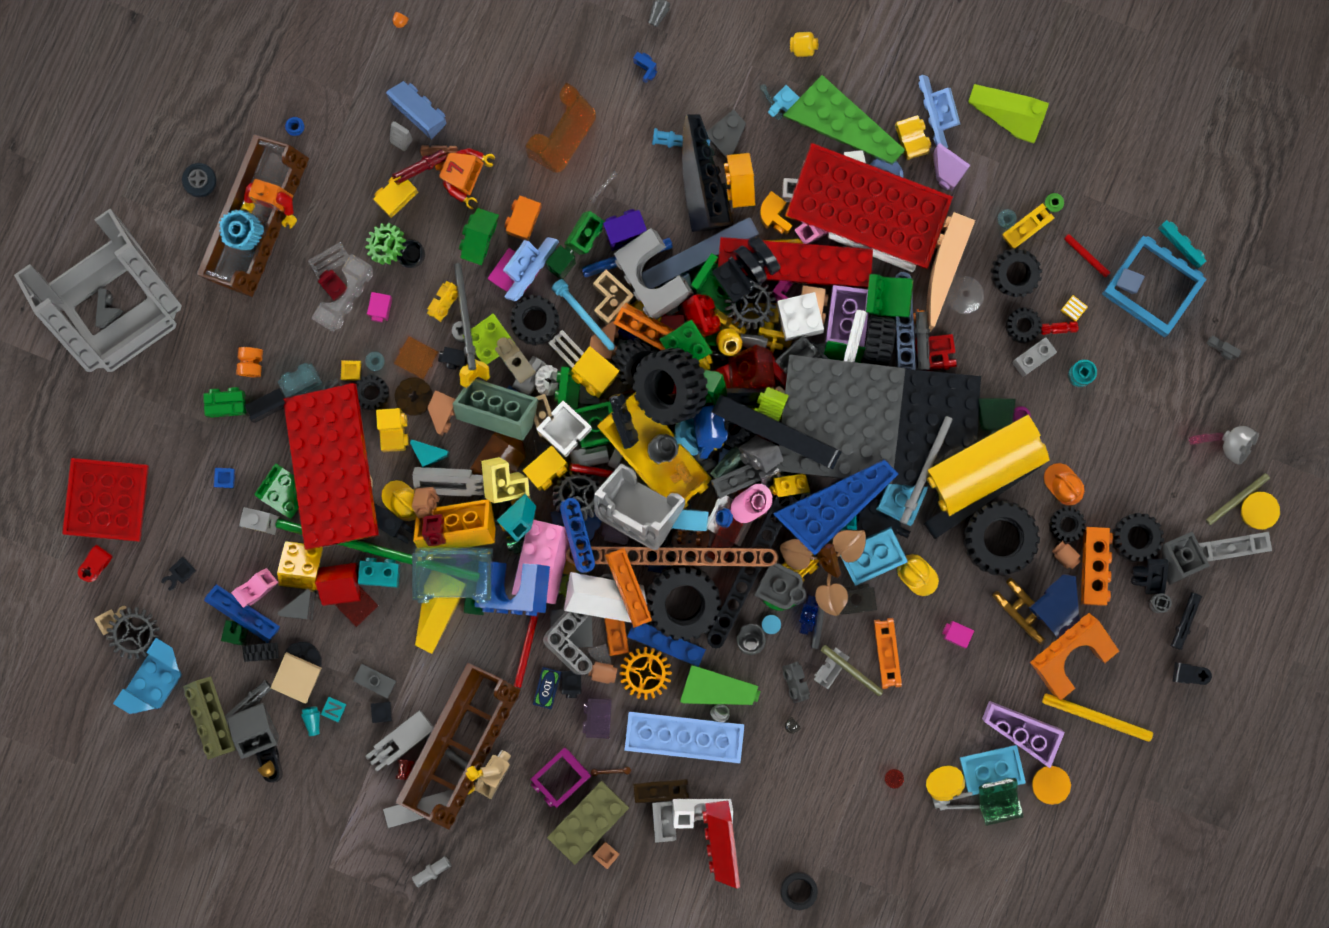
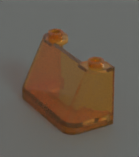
M567 82L560 92L561 102L567 106V110L550 137L547 138L542 134H535L525 146L529 158L555 173L561 172L566 167L596 119L594 108L575 87Z

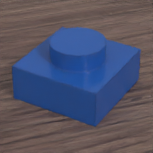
M215 468L214 487L234 488L235 469Z

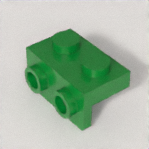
M561 367V371L557 372L556 382L560 383L559 390L555 391L554 401L558 402L557 405L564 401L572 409H577L580 384L571 378L569 367Z

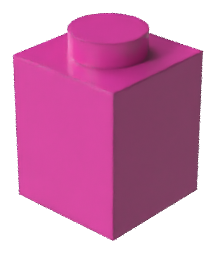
M375 292L371 293L367 315L371 317L372 321L380 323L383 320L388 321L392 297Z
M951 621L943 629L942 634L945 635L943 639L966 649L974 630Z

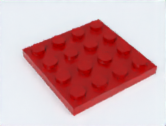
M71 458L62 534L141 542L149 465Z

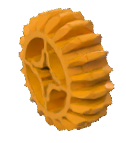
M644 647V653L641 654L640 649L637 648L636 652L638 655L634 656L630 652L629 654L632 659L624 658L628 664L627 666L621 664L620 667L625 668L626 672H620V675H626V679H622L621 683L628 682L624 689L627 690L631 687L630 695L637 691L638 699L641 693H643L644 699L647 700L648 693H651V697L655 698V691L659 695L662 694L659 689L661 686L664 689L668 688L663 683L664 681L671 682L670 679L665 677L666 675H671L672 672H666L665 668H669L671 665L663 664L667 660L666 657L662 660L659 659L662 654L660 651L655 656L653 655L655 652L654 648L651 649L650 653H647V647ZM648 657L644 667L637 668L631 666L637 659ZM653 659L661 666L662 675L656 674L651 670ZM649 663L648 668L650 669L651 674L655 675L656 677L647 676L644 680V683L642 684V675H640V672H637L636 670H645V668H647V664ZM629 671L640 676L638 688L631 682ZM655 679L660 681L656 687L644 690L647 680Z

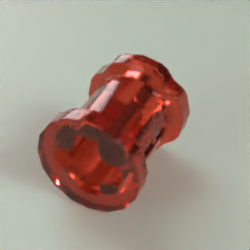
M398 759V775H396L395 779L407 780L415 761Z

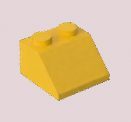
M589 346L572 368L570 375L576 383H581L586 387L590 395L599 398L613 383L619 370Z

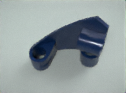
M1062 575L1047 588L1040 599L1029 607L1033 614L1039 620H1042L1054 633L1056 640L1080 621L1076 576Z

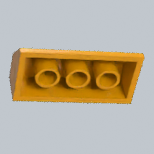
M488 499L436 507L433 515L442 514L444 517L443 534L446 538V544L428 546L422 536L423 518L418 519L416 515L413 541L421 555L495 543L496 527L491 501Z

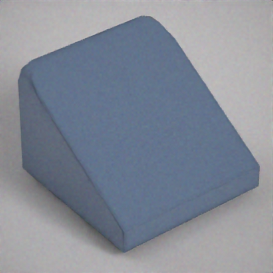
M1124 268L1116 286L1131 294H1135L1138 292L1145 276Z

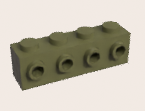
M211 676L183 686L185 697L188 700L191 715L197 726V733L201 738L203 751L207 759L210 760L235 751L236 749Z

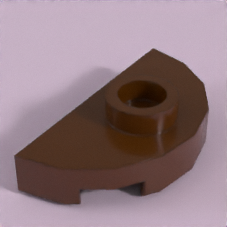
M826 544L818 552L819 563L826 572L838 578L841 575L834 544Z

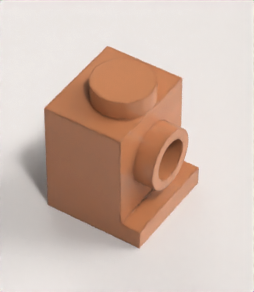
M434 487L415 489L412 508L418 519L433 515L437 502L440 500Z

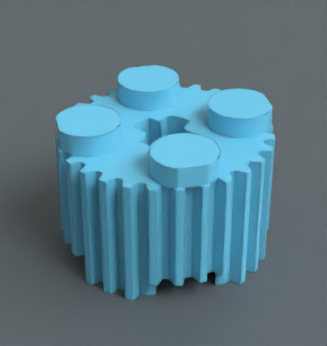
M242 210L231 211L227 215L224 214V218H221L222 221H219L221 228L219 232H221L222 242L229 247L239 250H252L254 245L260 242L259 239L262 238L260 235L264 232L263 225L260 224L258 218L252 213Z

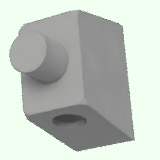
M244 507L239 527L275 535L277 529L275 527L276 522L280 516Z

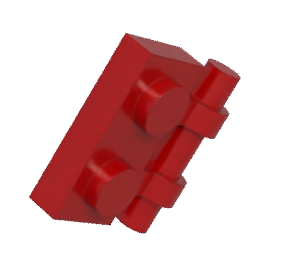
M953 334L929 337L930 369H926V371L932 372L933 369L941 368L948 370L950 367H957L956 359L949 360L948 354H955ZM916 338V339H914V342H915V349H916V356H917V338ZM941 355L942 361L932 362V356Z

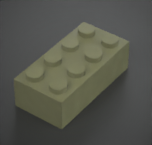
M601 780L547 838L575 865L629 809V806Z

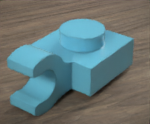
M785 85L773 97L772 100L775 104L771 106L768 113L774 117L781 109L787 112L800 97Z

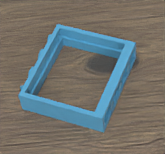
M1142 236L1109 282L1102 295L1161 336L1166 337L1202 287L1206 278L1203 277V273L1199 270H1193L1188 267V263L1183 259H1177L1172 256V252L1167 248H1161L1156 245V241L1151 237ZM1143 246L1196 282L1168 324H1165L1114 289L1124 268L1128 269Z

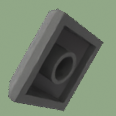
M307 589L277 614L281 617L313 620L315 591Z

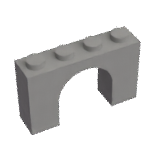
M650 228L619 249L614 255L616 257L615 263L626 274L624 276L625 280L635 289L633 292L638 301H642L644 305L643 311L647 316L657 320L693 296L694 293L686 279L680 275L660 288L648 289L642 279V270L645 263L666 248L658 232Z

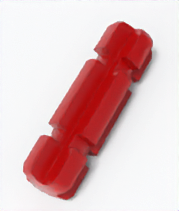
M1078 322L1042 324L1041 334L1077 332L1079 329Z

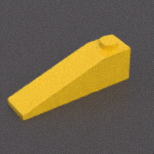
M436 571L431 572L424 586L415 646L433 654L466 590V584L446 574Z

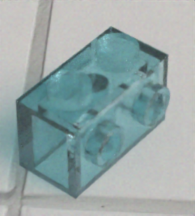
M304 363L297 367V371L293 373L287 372L280 376L281 379L277 382L286 398L301 395L323 383L312 363Z

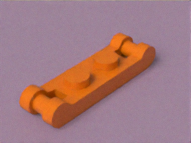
M887 618L886 621L874 620L882 689H888L889 686L902 687L893 618ZM888 628L889 634L882 635L881 629ZM894 672V678L887 679V673Z

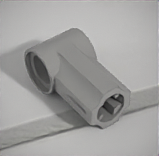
M534 356L529 361L536 373L542 366L547 365ZM536 373L521 384L516 379L512 387L530 396L536 387Z
M606 446L570 452L571 463L594 466L609 462Z

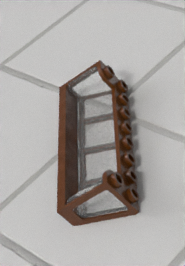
M253 135L219 221H222L221 218H224V214L227 215L231 211L241 209L245 202L246 186L253 183L255 179L280 186L294 197L309 158L291 145ZM254 202L255 208L252 214L258 218L264 228L263 234L260 235L262 237L259 239L260 242H257V245H254L252 250H239L229 247L222 242L221 232H219L221 228L218 221L196 274L210 282L252 298L257 290L268 258L272 253L275 241L279 236L282 221L286 217L284 212Z

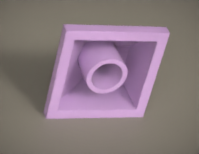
M940 143L933 152L936 179L943 189L952 191L970 165Z

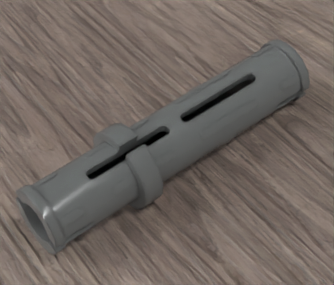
M915 312L918 370L930 369L928 312Z
M266 680L253 691L250 690L248 695L225 715L228 728V716L235 714L244 705L245 707L239 712L261 702L260 699L272 690L271 685ZM261 692L252 701L249 702V700H251L257 693Z

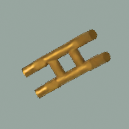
M1009 578L1006 583L1019 599L1011 606L999 591L994 592L992 596L1034 640L1042 645L1046 639L1031 626L1037 617L1032 612L1024 619L1017 612L1024 604L1030 607L1035 602L1013 578Z

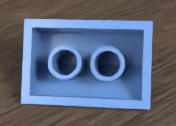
M403 81L386 92L389 101L431 140L447 124L445 114L438 108L436 110L430 106L432 104L431 101L425 96L420 97L417 94L418 90L411 83L407 85Z

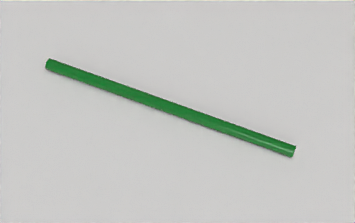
M277 519L276 528L303 535L301 524ZM359 540L337 544L478 583L480 573Z

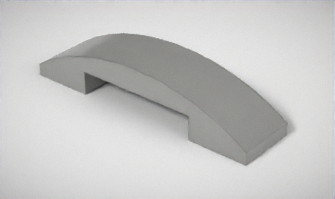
M1269 532L1199 543L1208 562L1272 551Z

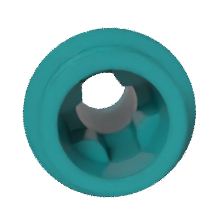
M317 706L302 709L301 717L308 731V736L319 735L320 711H318Z

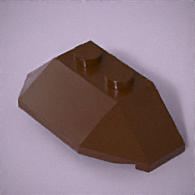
M495 432L471 466L472 475H483L481 461L498 457L509 463L510 474L516 473L526 458L523 441Z

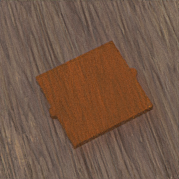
M409 336L403 348L399 349L400 353L394 364L424 380L428 370L433 367L432 363L438 351Z

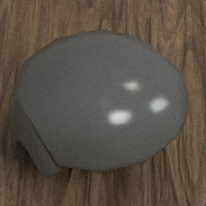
M659 434L650 441L647 452L650 459L657 464L670 462L677 456L679 445L676 439L669 434Z
M755 624L744 625L737 636L738 648L747 655L760 653L766 643L763 629Z

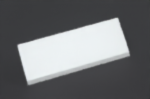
M570 572L564 611L631 622L615 580ZM639 585L646 601L644 585Z

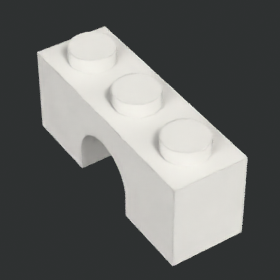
M673 799L674 828H693L695 821L703 820L702 812L706 811L705 803L726 800L729 801L733 824L731 799Z

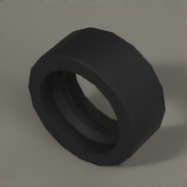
M791 873L785 877L781 884V897L785 904L794 910L808 909L817 899V884L806 873ZM798 879L807 882L811 890L809 898L801 903L792 901L787 892L790 883Z

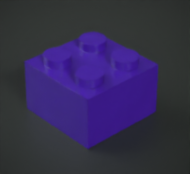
M634 209L624 212V215L618 218L617 216L609 217L603 223L604 232L612 251L624 247L647 231L640 211H635Z

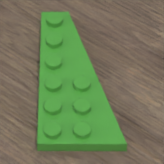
M823 75L783 115L788 120L791 119L798 122L804 127L807 126L840 143L850 145L856 150H863V152L890 165H893L905 152L901 145Z

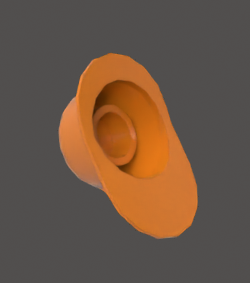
M1056 463L1049 466L1045 471L1044 483L1058 501L1068 506L1080 502L1085 492L1084 485L1071 468L1065 464Z

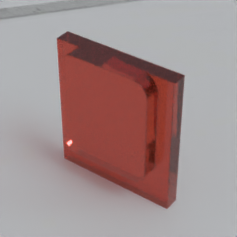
M360 585V601L335 604L356 627L379 606Z

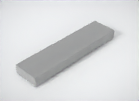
M454 790L421 798L417 807L431 814L436 805L443 804L447 806ZM401 805L383 809L388 828L424 818Z

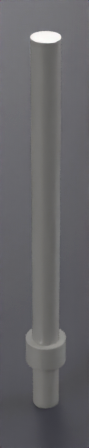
M948 416L943 421L911 497L907 499L904 505L905 510L900 519V522L903 524L908 523L912 511H915L918 505L916 502L927 480L928 469L932 468L953 419Z

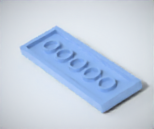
M629 712L624 751L740 763L744 724Z

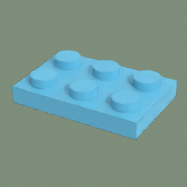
M888 484L876 509L900 521L905 510L904 505L907 499H910L915 486ZM923 487L916 502L918 505L915 511H912L907 525L911 526L928 487Z
M889 527L866 538L864 551L858 560L850 563L843 560L856 586L907 563L908 560L892 527Z
M1017 745L960 757L967 792H972L973 795L1026 783Z

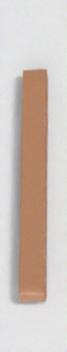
M576 546L579 550L584 548V546ZM591 547L592 551L597 550L600 554L595 564H608L605 555L621 548H625L628 558L632 550L638 553L636 561H631L629 558L631 565L773 566L778 561V554L773 549L659 547L657 550H652L648 547ZM569 548L566 552V558L570 563L575 564L571 548ZM650 551L657 553V559L654 562L648 558ZM670 551H674L677 555L674 562H670L667 558ZM690 551L696 554V559L693 562H689L686 557ZM709 551L715 554L713 562L706 560V554ZM729 551L735 555V559L731 563L725 559V555ZM747 552L754 554V560L751 563L745 561L744 556ZM767 552H771L774 556V560L771 563H767L764 560V555Z

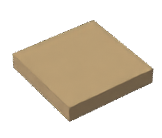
M286 652L271 689L306 704L322 668Z

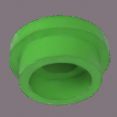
M1052 193L1045 199V206L1050 212H1058L1064 206V199L1061 195ZM1052 200H1057L1058 205H1053Z

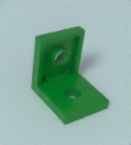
M711 253L690 288L694 295H709V298L711 297L714 302L715 309L728 315L731 313V310L725 311V307L730 306V304L724 303V300L729 298L727 295H720L717 292L720 285L712 275V271L718 268V257Z

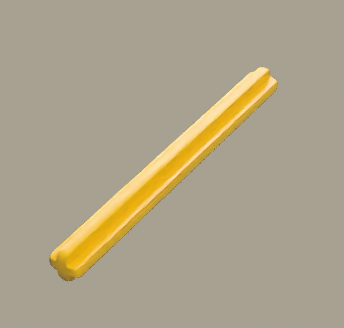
M1047 693L1042 698V703L1148 742L1152 740L1153 732L1064 699L1060 701L1057 697Z

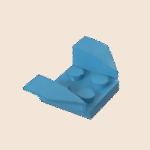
M155 638L146 652L148 656L128 687L122 689L113 703L129 714L161 708L182 676L181 671L178 669L173 648L158 638Z

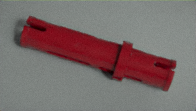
M440 149L430 156L422 157V160L392 174L393 179L401 177L394 182L400 185L425 170L433 169V166L446 161V155L438 157L445 152Z

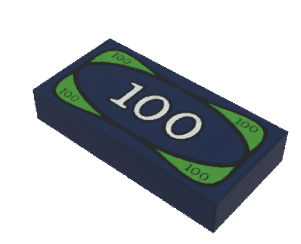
M542 668L533 705L552 709L561 676L560 671Z

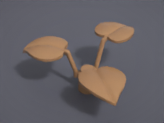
M844 530L835 535L833 544L837 559L841 555L845 562L850 563L861 557L866 544L864 530ZM791 539L780 545L785 562L793 569H805L809 566L810 559H818V555L811 556L813 553L799 539ZM828 573L827 586H819L815 597L823 611L837 616L847 604L848 593L841 584L835 583L831 585V574Z

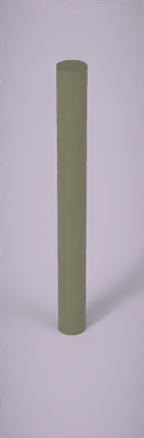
M1265 473L1208 517L1206 522L1210 526L1266 483L1270 479L1268 474Z
M824 645L821 651L877 696L882 695L883 690L828 646Z

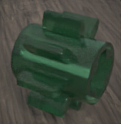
M525 535L518 542L512 536L506 537L509 551L514 550L515 554H520Z

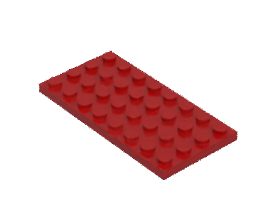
M811 143L785 216L928 269L953 196Z
M351 383L284 398L283 400L286 403L284 404L305 550L379 536L357 385Z

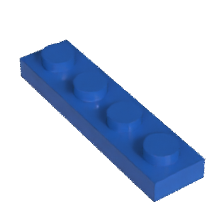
M217 584L204 599L205 602L267 643L279 631L280 626L248 605L243 608L232 594Z
M642 624L635 628L632 625L627 636L696 667H699L706 650L690 642L683 641V639L677 641L669 636L666 637L655 627L648 624Z

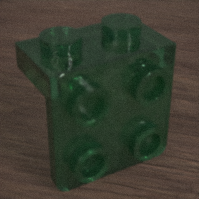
M1005 778L1002 781L987 782L979 786V807L985 826L1023 818V811L1018 799V782L1016 778Z

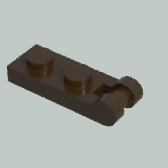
M688 779L633 783L635 803L689 799V793H687L686 789ZM673 786L679 787L678 794H673Z

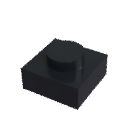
M391 702L371 704L372 723L392 721Z

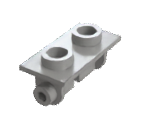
M836 647L833 650L845 661H848L850 658ZM827 657L825 660L826 664L822 665L817 674H815L814 681L829 689L842 670V667Z

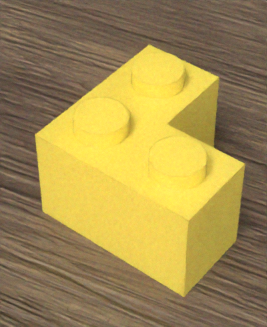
M500 457L481 461L486 499L493 503L521 498L524 494L530 496L528 477L519 472L510 474L507 461Z

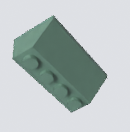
M475 379L467 388H463L453 402V408L457 420L523 441L532 428L539 400L523 393Z

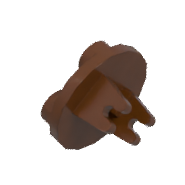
M673 529L671 535L674 548H707L710 541L708 529L707 531ZM690 551L686 557H696V554Z

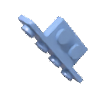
M921 75L919 76V88L924 93V106L929 111L930 117L928 121L935 133L933 136L936 146L940 143L948 148L943 130L960 125L951 88H945L933 93L929 77Z
M547 237L538 250L529 241H523L503 269L514 281V284L505 295L506 299L517 301L523 296L525 289L533 282L535 275L543 268L550 254L556 250V246L559 243L557 239Z

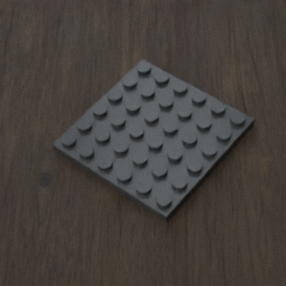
M789 355L785 394H788L789 397L783 409L781 423L842 451L835 468L831 469L779 445L783 457V462L777 464L779 471L845 479L884 459L894 468L905 368Z

